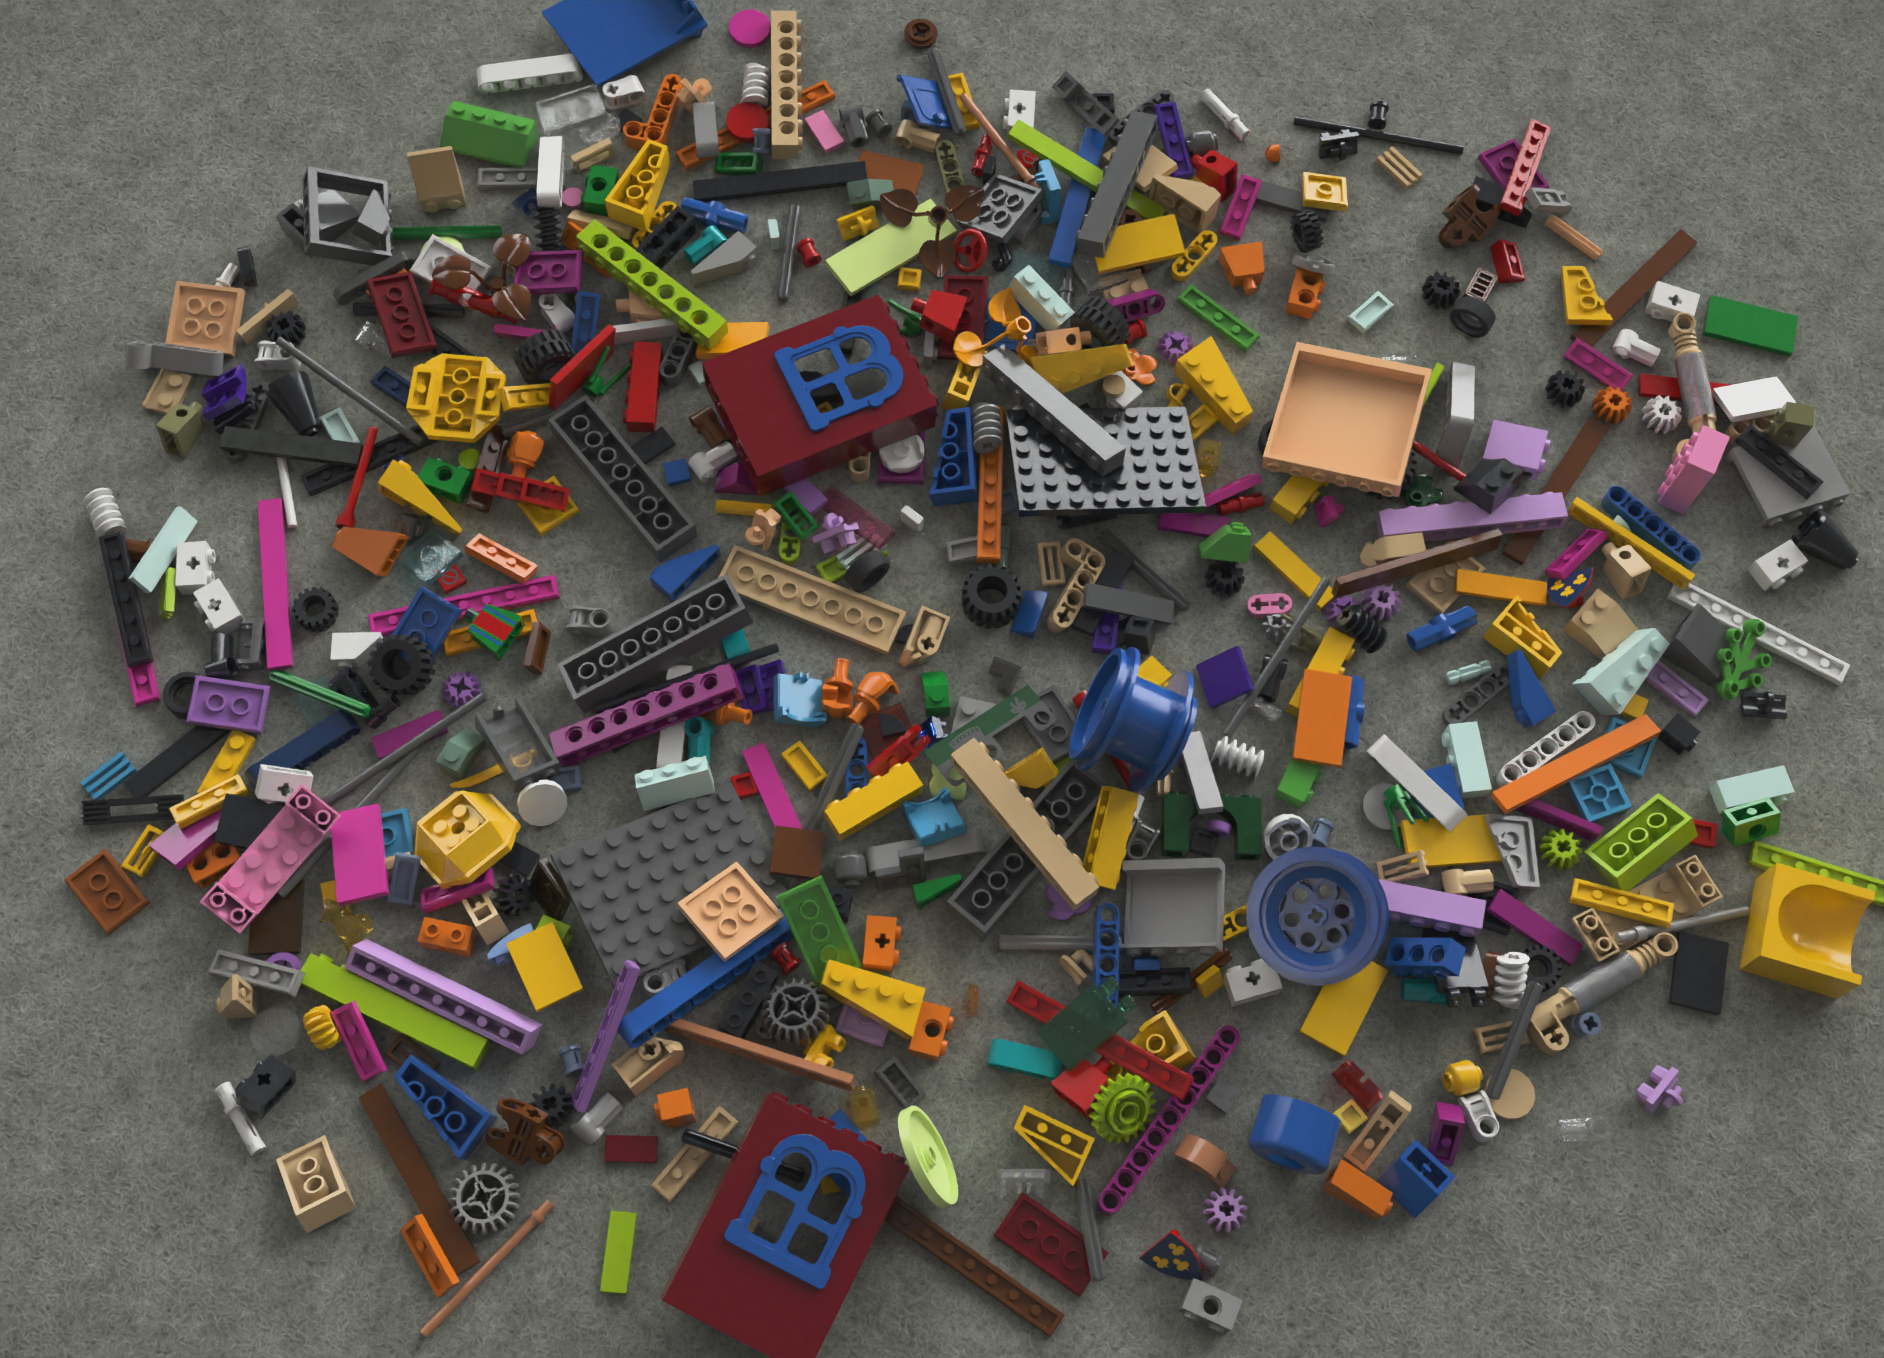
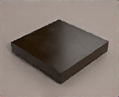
M545 857L538 861L530 879L532 882L529 888L536 890L532 895L548 917L561 921L571 903V899L559 874Z

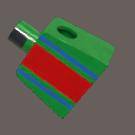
M486 604L480 613L469 608L463 616V620L471 624L468 629L471 638L498 661L503 658L525 627L522 616L490 604Z

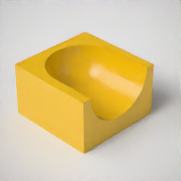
M1775 863L1755 879L1739 970L1836 999L1861 985L1862 975L1853 973L1851 969L1852 944L1863 913L1874 901L1875 891Z

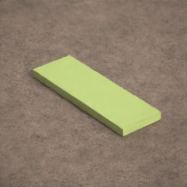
M929 199L920 204L915 212L931 211L936 204ZM912 216V220L907 226H897L890 222L826 259L825 265L847 293L853 296L919 257V250L922 244L927 240L935 241L936 227L929 223L928 216ZM948 219L941 226L939 241L949 239L956 234L957 230Z

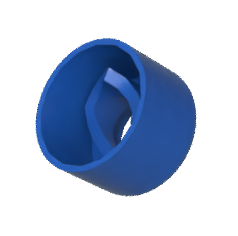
M1267 1094L1262 1097L1249 1138V1148L1260 1158L1283 1168L1305 1174H1322L1328 1169L1341 1121L1332 1113L1313 1104L1287 1096Z

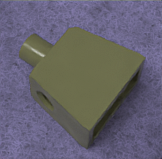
M193 402L189 407L180 403L176 404L158 422L156 428L165 452L186 459L204 430L200 419L204 411V407L201 404Z

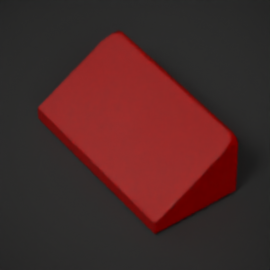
M1500 239L1491 245L1490 250L1499 284L1525 281L1516 243Z

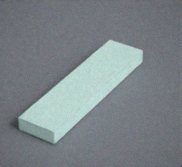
M181 506L176 507L129 579L145 593H151L177 554V543L185 542L198 521Z

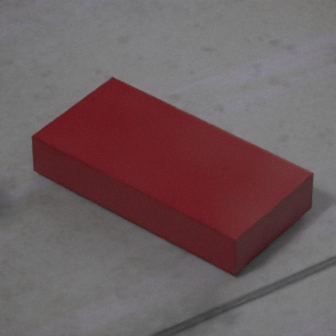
M606 1135L604 1162L657 1164L658 1136Z

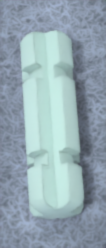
M1488 660L1479 662V664L1475 663L1459 668L1458 671H1449L1445 676L1448 684L1454 685L1459 683L1458 681L1464 682L1479 677L1480 674L1482 676L1492 671V667Z

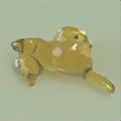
M337 897L335 901L326 898L322 917L318 922L327 921L333 924L339 939L345 944L349 957L352 946L361 942L368 933L372 932V920L366 914H353L350 904L339 906Z

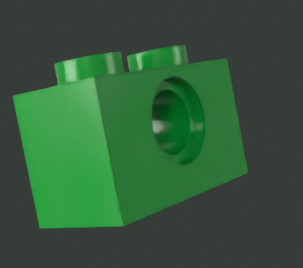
M591 166L590 173H587L585 178L586 191H583L581 194V205H584L585 212L608 216L605 199L620 179L618 168Z
M430 457L427 458L418 475V478L432 494L459 504H463L473 479L471 472L463 466L455 467L443 459H433ZM446 477H451L448 481H442Z
M1769 797L1723 810L1722 832L1733 847L1779 834L1781 812Z

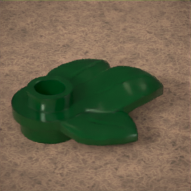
M1422 473L1417 475L1413 486L1409 487V491L1406 494L1402 492L1407 507H1424L1428 504H1436L1442 499L1443 491L1433 488V478L1429 474Z

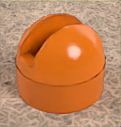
M1279 144L1271 145L1266 149L1265 156L1268 161L1280 162Z

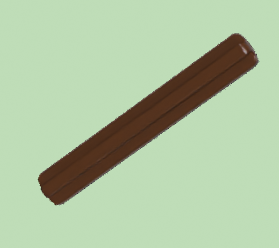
M1223 948V952H1217L1191 972L1192 990L1197 987L1195 979L1208 968L1215 965L1220 969L1232 960L1233 956L1227 948ZM1186 994L1161 995L1150 1004V1007L1157 1015L1167 1010Z

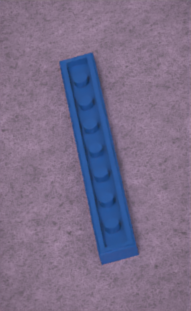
M1086 126L1078 156L1098 167L1106 136H1103L1097 129ZM1071 178L1048 264L1070 268L1076 247V233L1081 229L1091 193L1090 188Z

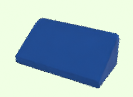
M1025 591L1011 632L1031 639L1034 638L1048 599V592Z

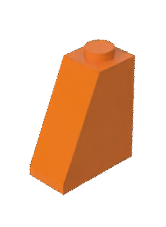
M343 527L335 535V542L332 548L373 574L386 577L407 543L409 536L397 532Z
M1342 1159L1331 1168L1322 1187V1191L1377 1220L1383 1217V1215L1387 1216L1393 1206V1202L1390 1200L1393 1194L1391 1191Z

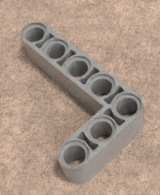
M1452 361L1449 368V373L1451 374L1447 379L1446 425L1436 455L1458 469L1474 422L1475 366Z

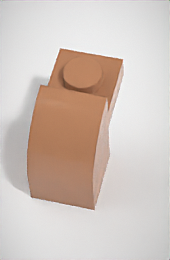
M1188 1133L1174 1153L1185 1166L1202 1173L1218 1188H1225L1236 1170V1167L1227 1159L1228 1155L1208 1141Z

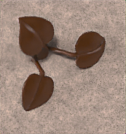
M972 185L952 188L945 197V204L950 208L949 210L942 206H935L931 211L927 210L926 212L916 213L918 200L913 192L906 189H896L882 193L880 195V205L886 218L897 226L909 225L912 216H928L929 223L936 227L935 241L927 240L922 244L919 250V259L928 271L941 278L949 272L956 256L952 241L949 239L939 241L941 226L945 223L948 214L952 212L955 219L961 222H969L975 219L981 209L984 189Z
M522 233L510 234L499 238L495 242L493 247L494 256L499 261H503L501 278H493L489 284L474 270H470V260L461 255L449 256L438 263L433 270L432 279L438 281L446 288L457 290L469 284L471 274L485 286L486 290H490L493 296V305L500 313L516 320L527 321L531 305L530 291L521 284L507 286L506 266L509 264L513 267H520L527 261L531 249L529 238Z

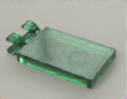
M1113 976L1109 977L1100 988L1093 983L1036 1031L1069 1072L1128 1023L1124 1016L1137 1006L1129 995L1125 996L1116 1007L1111 1003L1108 997L1120 988L1119 983Z

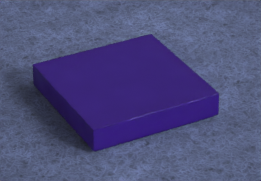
M1238 646L1196 665L1209 707L1212 709L1254 691L1241 649Z

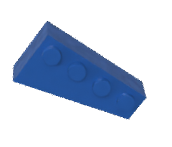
M970 407L947 410L941 447L937 455L938 461L933 474L934 480L929 492L933 506L978 501L976 451L973 448V420Z
M410 1055L394 1076L459 1159L467 1160L488 1129L498 1118L417 1057Z

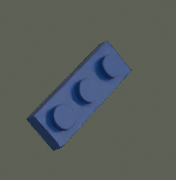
M578 291L571 343L575 355L596 336L601 294Z

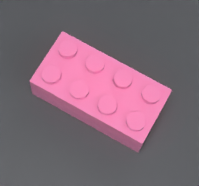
M1704 425L1698 433L1693 432L1689 442L1685 443L1681 453L1677 454L1673 464L1669 465L1665 473L1666 481L1662 482L1657 492L1660 495L1658 504L1684 514L1715 474L1730 436Z

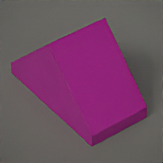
M737 462L718 470L715 484L716 493L758 495L742 463Z

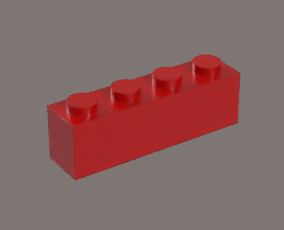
M634 342V350H630L629 362L632 364V370L627 372V383L630 384V389L625 391V403H628V408L623 411V423L627 424L628 432L653 433L656 431L661 384L660 365L664 355L662 343Z

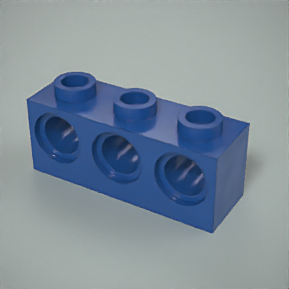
M1391 937L1384 966L1391 969L1392 974L1402 978H1406L1407 975H1414L1419 978L1435 976L1447 979L1448 976H1459L1466 948L1452 938Z

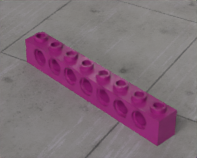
M719 665L711 671L696 674L688 680L673 683L665 689L650 692L642 698L627 701L624 705L604 710L601 714L584 718L578 723L561 727L557 731L549 733L554 754L563 767L571 766L743 698L737 675L731 665Z

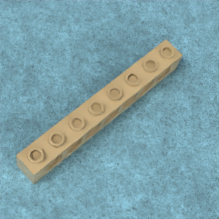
M771 11L772 159H798V150H803L802 137H798V133H802V120H798V116H802V103H798V99H802V86H797V82H802L801 69H797V66H801V52H797V49H801V36H797V33H801V20L796 19V11Z

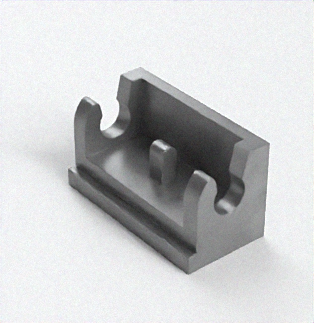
M263 618L240 620L239 655L236 660L238 671L264 670L266 654L265 621Z

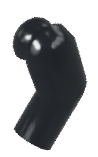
M1001 242L997 245L1000 256L997 257L996 261L994 259L992 261V266L997 272L1005 271L1012 262L1008 243Z

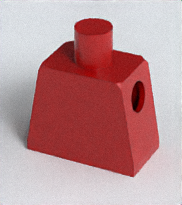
M1214 150L1209 151L1203 157L1195 154L1191 158V166L1197 169L1196 177L1209 187L1215 188L1221 194V203L1235 192L1237 188V163Z
M933 290L927 301L915 297L910 310L922 314L919 324L921 328L951 343L963 314L967 297Z
M1103 1056L1094 1066L1084 1058H1081L1051 1082V1086L1058 1097L1091 1122L1093 1119L1089 1117V1114L1095 1110L1090 1107V1104L1097 1103L1098 1100L1094 1097V1094H1102L1101 1085L1106 1088L1108 1087L1109 1078L1106 1074L1113 1068V1065Z

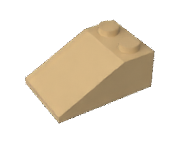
M452 146L407 153L418 200L423 212L434 213L440 209H457L460 206L466 205L463 181Z
M1155 174L1152 177L1148 198L1164 207L1166 214H1175L1177 221L1200 234L1216 218L1221 194L1215 188L1209 187L1202 182Z
M1600 589L1593 593L1563 629V631L1601 660L1607 654H1611L1616 650L1620 643L1638 630L1618 603Z
M325 1135L276 1159L295 1215L307 1233L356 1209L351 1192Z

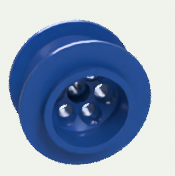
M1129 647L1126 650L1115 648L1098 669L1086 692L1072 729L1068 752L1069 757L1076 760L1078 768L1083 771L1091 769L1103 753L1131 764L1129 776L1130 790L1141 794L1156 779L1162 780L1171 772L1186 746L1197 713V699L1192 696L1194 678L1192 673L1182 670L1171 679L1165 688L1137 676L1140 666V652L1134 647Z
M1312 846L1289 851L1277 857L1263 869L1250 891L1246 919L1249 935L1257 953L1275 972L1301 984L1329 985L1354 976L1376 957L1387 935L1389 907L1381 883L1363 862L1340 850ZM1324 884L1332 887L1333 894L1329 899H1324L1319 894V889ZM1301 888L1307 892L1308 897L1304 903H1298L1295 900L1294 893L1297 889ZM1339 904H1345L1349 907L1350 913L1345 919L1339 918L1336 914V908ZM1315 908H1317L1318 912L1323 913V917L1319 918V923H1316L1315 919L1310 918V914L1314 913ZM1291 912L1299 917V923L1295 927H1291L1286 923V916ZM1331 928H1337L1341 932V939L1338 942L1334 943L1328 939L1327 933ZM1306 932H1311L1316 938L1315 944L1311 947L1304 945L1302 937Z

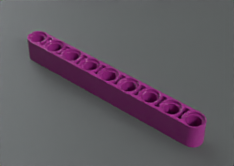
M1231 1025L1221 1027L1188 1072L1191 1076L1193 1074H1200L1204 1079V1084L1192 1083L1187 1093L1190 1103L1182 1105L1177 1097L1172 1095L1103 1190L1097 1201L1098 1210L1102 1214L1112 1216L1119 1211L1236 1047L1240 1035L1235 1027ZM1221 1035H1230L1233 1040L1232 1044L1223 1043ZM1206 1055H1216L1218 1064H1210L1206 1059ZM1163 1115H1172L1175 1119V1124L1172 1126L1165 1124ZM1151 1134L1157 1135L1160 1138L1161 1144L1159 1146L1151 1145L1148 1141V1136ZM1133 1156H1143L1146 1160V1165L1143 1167L1136 1166L1133 1162ZM1122 1175L1129 1177L1131 1186L1128 1188L1121 1187L1118 1183V1177ZM1107 1196L1113 1197L1116 1201V1207L1113 1209L1106 1208L1103 1204V1198Z

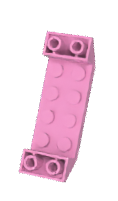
M302 784L222 879L216 882L200 900L201 904L238 933H241L263 910L341 817L339 813Z

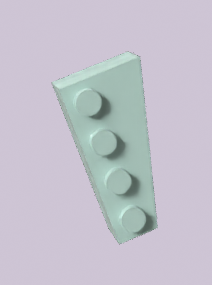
M1656 628L1636 630L1620 643L1616 650L1603 657L1597 666L1591 667L1585 672L1586 675L1581 679H1577L1572 685L1600 714L1619 715L1670 643Z

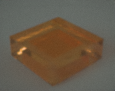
M977 984L968 985L967 1014L975 1015L977 1013L979 987Z

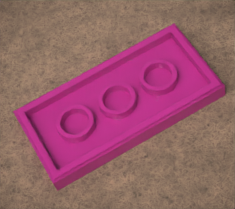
M377 803L339 812L341 817L331 829L338 905L344 906L389 895L381 807Z

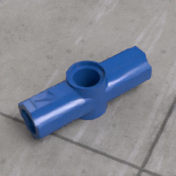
M688 197L682 201L681 208L694 216L695 221L701 222L706 228L715 225L718 229L722 228L736 233L739 231L742 234L746 230L748 215L729 210L718 201H710L708 204Z
M1467 605L1448 615L1445 613L1437 615L1428 621L1426 625L1406 634L1407 642L1415 652L1428 648L1435 643L1442 644L1444 640L1447 639L1449 641L1457 633L1475 626L1478 623L1477 614L1473 608Z
M1353 675L1350 676L1352 677L1344 741L1345 749L1358 747L1360 725L1363 721L1365 708L1364 703H1362L1364 679Z

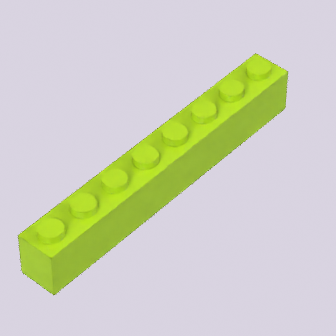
M310 953L301 969L305 973L301 986L342 1006L356 1001L362 1016L477 1072L492 1045L486 1039L487 1037L475 1031L472 1032L452 1020L449 1021L434 1011L420 1007L419 1004L409 999H404L393 991L381 988L364 977L361 978L355 975L354 972L345 969L344 964L341 967L332 964L334 960L324 954H320L318 957Z

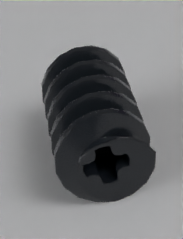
M554 208L532 209L539 212L538 215L533 217V220L540 221L539 224L534 226V229L541 230L540 233L535 235V238L542 240L536 244V247L542 248V251L564 250V246L557 244L563 241V237L557 236L563 230L556 227L562 220L555 218V216L561 214V211Z
M1354 604L1346 607L1335 619V625L1341 627V631L1347 632L1349 637L1355 639V643H1360L1362 649H1367L1366 653L1371 654L1378 651L1386 641V629L1374 621L1359 605Z

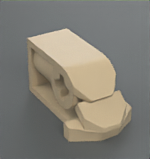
M1413 533L1382 537L1377 539L1374 544L1366 542L1360 554L1362 566L1367 569L1426 551L1423 534Z
M921 606L899 662L904 667H909L932 659L940 646L950 617Z
M652 1037L638 1048L630 1049L611 1065L636 1097L675 1065L681 1064L685 1052L680 1042Z

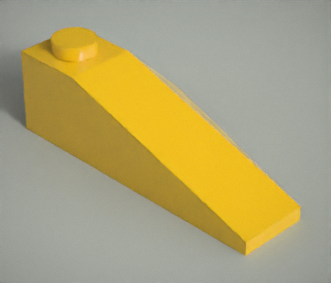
M393 459L378 481V492L403 507L409 504L410 508L421 517L431 516V521L434 524L459 537L462 533V528L418 476L411 471L412 467L402 460L397 462Z
M1166 1010L1144 1022L1138 1029L1137 1035L1130 1041L1180 1070L1197 1060L1186 1039ZM1112 1061L1110 1062L1113 1068L1106 1074L1114 1082H1116L1117 1074H1120L1122 1077H1125L1126 1073L1132 1076L1135 1075Z

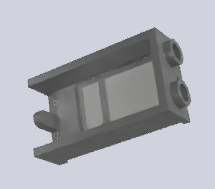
M520 696L515 698V709L504 713L502 706H498L493 710V718L486 721L480 712L475 714V727L480 732L510 783L514 794L522 791L530 783L539 782L538 780L551 781L559 775V761Z

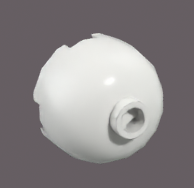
M1282 814L1274 817L1267 824L1263 840L1268 855L1275 860L1289 851L1311 847L1314 836L1309 825L1301 817L1293 814Z

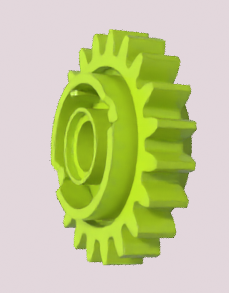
M1126 1073L1125 1077L1117 1074L1116 1082L1109 1078L1107 1088L1103 1085L1100 1086L1102 1094H1094V1097L1098 1100L1097 1103L1090 1104V1107L1095 1110L1089 1114V1117L1094 1120L1091 1126L1096 1129L1095 1132L1108 1142L1113 1140L1117 1144L1120 1143L1121 1139L1126 1143L1129 1142L1130 1135L1137 1138L1138 1129L1141 1131L1146 1130L1143 1125L1144 1122L1151 1123L1152 1121L1148 1114L1155 1113V1110L1150 1107L1156 1103V1100L1151 1097L1155 1092L1149 1088L1150 1084L1136 1074L1132 1076Z

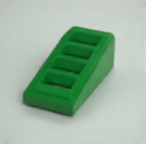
M755 152L719 153L720 156L717 158L715 173L732 176L762 172L764 161L760 153ZM725 160H729L728 167H724ZM734 161H737L736 167H733Z
M792 491L785 494L771 506L781 516L780 519L801 541L820 527ZM789 503L791 507L784 510L783 507ZM796 510L798 513L790 518L788 514ZM802 516L804 520L796 525L794 521ZM808 523L810 527L802 532L799 528Z
M961 874L915 884L913 886V896L917 909L958 888L962 883Z

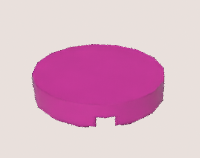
M748 9L740 11L729 22L731 39L741 47L742 45L748 48L759 47L769 39L771 23L768 17L760 11Z

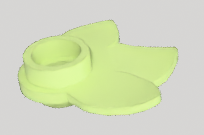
M932 764L933 777L929 783L932 795L935 796L942 788L947 787L951 798L964 800L966 795L965 782L959 786H952L937 767ZM954 767L949 770V776L952 779L960 780L963 778Z

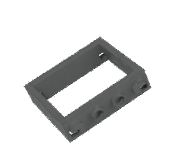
M308 166L302 178L305 255L372 266L391 257L394 248L390 244L393 229L389 223L392 217V210L389 209L391 193L388 191V182ZM318 187L370 196L373 189L378 192L390 217L386 226L390 228V231L385 240H379L377 250L319 240Z

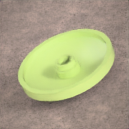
M910 1106L902 1110L898 1117V1128L909 1169L922 1190L936 1206L946 1208L955 1204L958 1199L957 1178L951 1158L939 1132L930 1118L919 1107Z

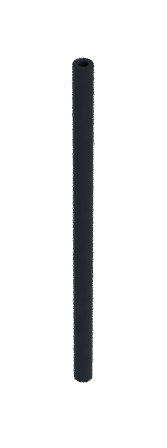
M1298 116L1294 117L1293 125L1337 133L1341 130L1349 129L1350 132H1358L1360 137L1462 154L1464 150L1462 145Z
M777 643L593 706L596 714H599L604 710L624 705L627 701L642 698L650 692L665 689L673 683L688 680L696 674L711 671L719 665L730 664L734 668L778 653L779 648Z

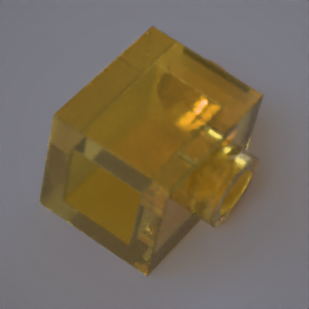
M1200 438L1196 453L1200 476H1216L1222 442Z
M867 1086L854 1088L853 1093L848 1094V1099L855 1126L861 1127L880 1122L873 1088L867 1089Z

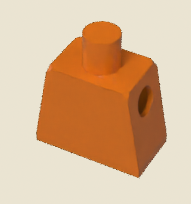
M1262 241L1221 247L1218 260L1231 287L1243 286L1246 295L1255 294L1258 291L1256 284L1262 283L1264 276Z

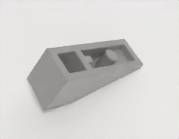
M738 231L690 271L692 283L697 285L742 272L747 267L751 268L758 259L757 246Z

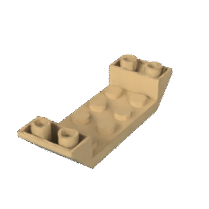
M1696 854L1674 865L1665 873L1628 891L1674 903L1671 921L1686 919L1723 897ZM1594 908L1571 919L1598 963L1610 959L1621 951L1642 942L1630 940L1617 943L1615 933L1631 930L1635 926L1644 925L1647 927L1653 925L1595 910Z

